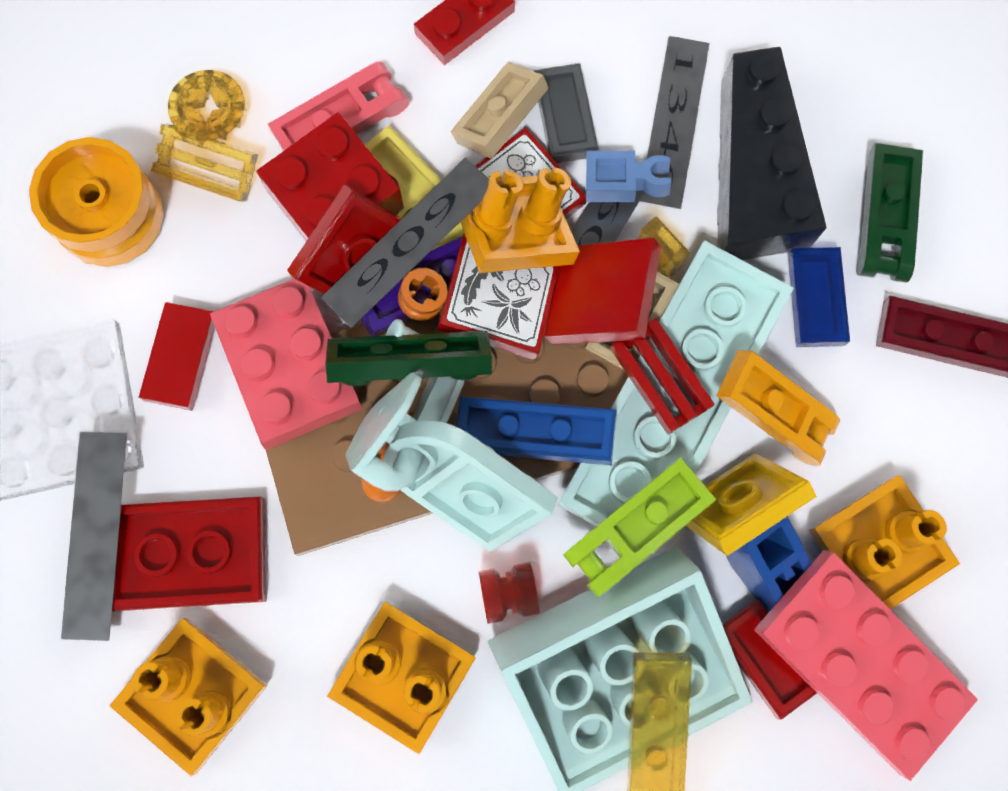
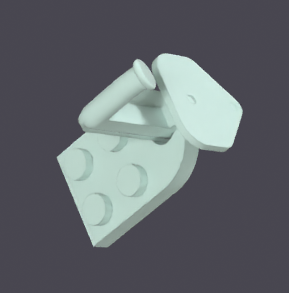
M396 319L389 326L386 336L395 335L399 337L419 333L404 326L402 320ZM415 372L407 375L369 411L346 452L347 462L352 472L384 491L401 490L490 552L551 516L558 499L557 496L541 486L534 478L523 473L498 455L492 448L484 445L467 432L447 424L464 384V380H456L451 377L430 378L411 417L407 414V411L418 391L422 378ZM387 442L389 445L384 454V461H382L375 455L383 444Z

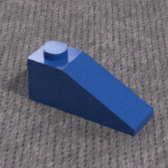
M788 516L726 556L733 570L754 598L760 600L768 613L812 564Z

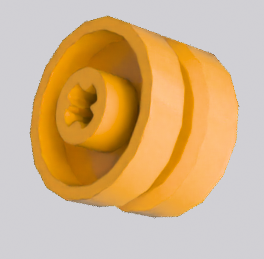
M85 137L61 144L48 152L35 168L29 187L31 210L42 228L53 238L57 239L69 253L86 264L110 267L129 263L145 253L159 235L164 217L161 196L131 154L111 140Z

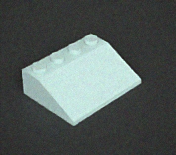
M677 547L636 566L598 598L591 590H588L487 641L558 791H583L752 703L702 572Z

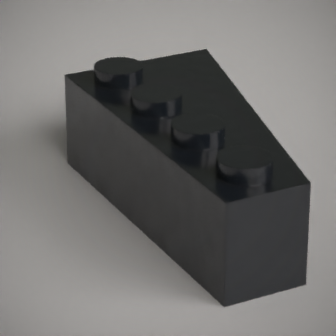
M781 46L734 53L721 81L719 139H721V158L718 163L720 198L717 207V225L719 226L717 247L741 260L810 249L826 230L827 226Z

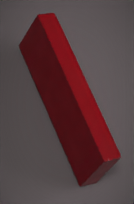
M889 296L884 300L876 341L877 347L1008 378L1007 323L894 296Z

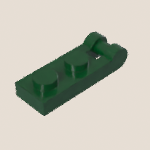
M875 143L869 150L861 249L856 263V273L858 276L874 278L876 274L890 275L892 281L908 283L911 280L916 259L923 150ZM882 243L895 245L894 256L881 254Z

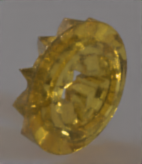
M200 70L183 77L174 86L168 99V114L174 127L187 140H199L207 145L209 140L218 138L226 141L228 133L235 127L241 128V118L243 113L247 111L244 94L239 84L229 75L216 70ZM210 93L216 107L220 109L212 110L210 117L205 121L202 113L197 108L205 107Z

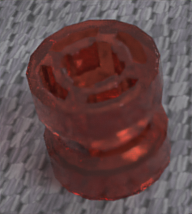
M530 562L514 564L510 571H505L506 577H501L500 572L494 568L478 571L487 624L504 621L509 609H512L513 614L519 613L523 617L540 614L537 589Z

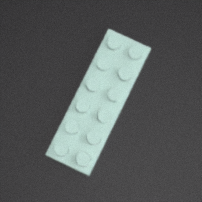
M704 240L660 318L659 323L715 405L675 432L667 435L628 377L611 409L617 410L612 466L580 463L558 505L592 525L598 526L679 458H682L696 475L731 409L729 405L716 397L737 351L752 350L759 356L794 288ZM649 338L648 343L650 344V346L652 347L660 361L663 363V365L665 366V368L667 369V371L669 372V374L671 375L679 389L682 391L692 407L695 406V403L693 402L687 391L684 389V387L682 386V384L680 383V381L678 380L670 366L667 364V362L665 361V359L663 358V356L661 355L653 341ZM640 355L637 360L638 365L674 418L681 415Z

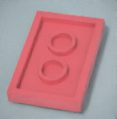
M293 279L210 313L259 441L266 451L362 410L353 386L345 385L342 382L327 383L325 368L327 340L332 338L309 286Z

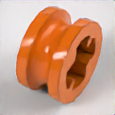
M428 268L412 270L404 277L397 295L398 305L402 312L412 319L418 321L431 319L438 314L445 303L448 294L447 284L443 277L434 270ZM424 285L430 288L431 292L429 298L423 304H420L413 299L416 292L409 291V288L419 290Z

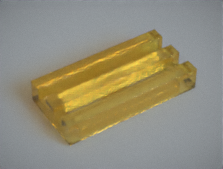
M161 124L159 134L163 135L162 141L156 144L155 153H158L157 162H152L151 172L239 202L248 200L258 159L257 153L171 124ZM177 139L244 162L243 169L240 170L175 148V140ZM171 158L240 181L239 186L236 187L171 165Z

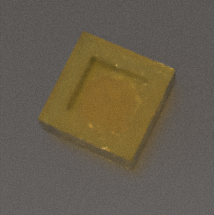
M656 216L641 228L638 239L654 237L662 248L657 272L670 279L682 269L690 252Z

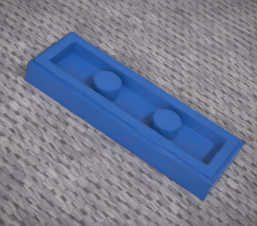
M460 397L456 427L492 448L500 456L612 466L617 410Z

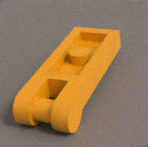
M752 350L737 351L716 395L724 403L790 449L795 458L813 466L821 465L827 452L823 447L828 435L835 434L841 421L835 413Z

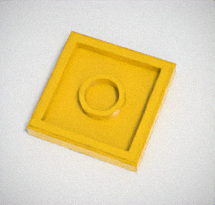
M752 454L705 485L716 498V501L690 521L686 527L728 556L816 498L817 495L809 480L758 454Z

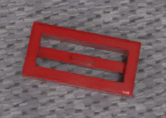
M656 318L648 322L645 340L617 341L612 344L610 350L667 435L675 432L715 405ZM650 337L695 403V406L692 407L646 339ZM631 348H637L681 415L674 418L630 353L629 350Z

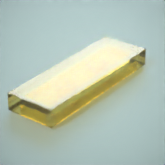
M633 652L627 791H685L692 660L689 653Z

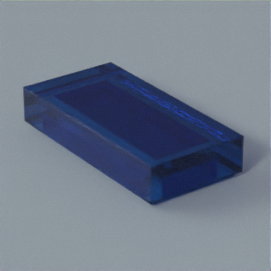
M841 247L792 248L787 255L790 286L794 288L791 293L796 347L846 346L850 342Z

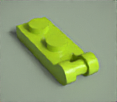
M679 458L568 549L563 556L572 567L578 565L591 581L587 586L598 598L716 501V498L683 459ZM605 541L620 557L609 567L605 565L594 551Z

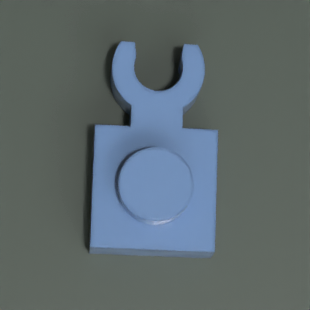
M635 150L586 151V202H635L636 191H644L653 197L670 195L671 178H657L654 176L669 174L670 157L655 155L649 157L644 162H636Z

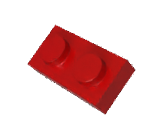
M444 0L413 23L414 34L445 66L515 12V1Z

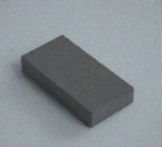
M580 63L534 70V72L544 76L549 87L538 101L550 156L557 163L586 159V151H599Z

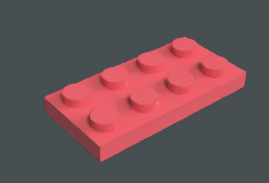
M823 550L754 629L899 775L909 781L914 778L978 701L976 696L834 552Z

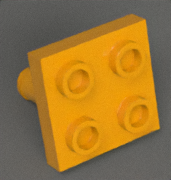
M552 167L551 172H549L548 168H543L536 176H518L515 172L504 170L502 176L500 171L491 173L488 181L489 185L482 201L460 222L479 273L573 265L580 251L560 207L571 185L569 175L562 169Z
M900 475L888 479L809 530L822 551L834 552L890 610L961 564L943 539L947 532V524L944 518L934 510L924 511Z
M384 602L327 697L412 751L420 754L476 657L391 604Z
M182 618L148 660L135 670L132 679L109 706L192 777L201 770L268 685L191 620Z

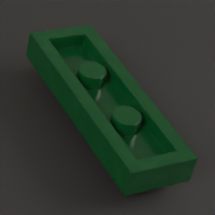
M488 331L412 334L399 337L392 335L328 339L325 360L327 383L342 382L349 386H360L370 381L397 380L401 382L412 372L419 375L422 380L434 377L470 380L478 375L492 374V353Z

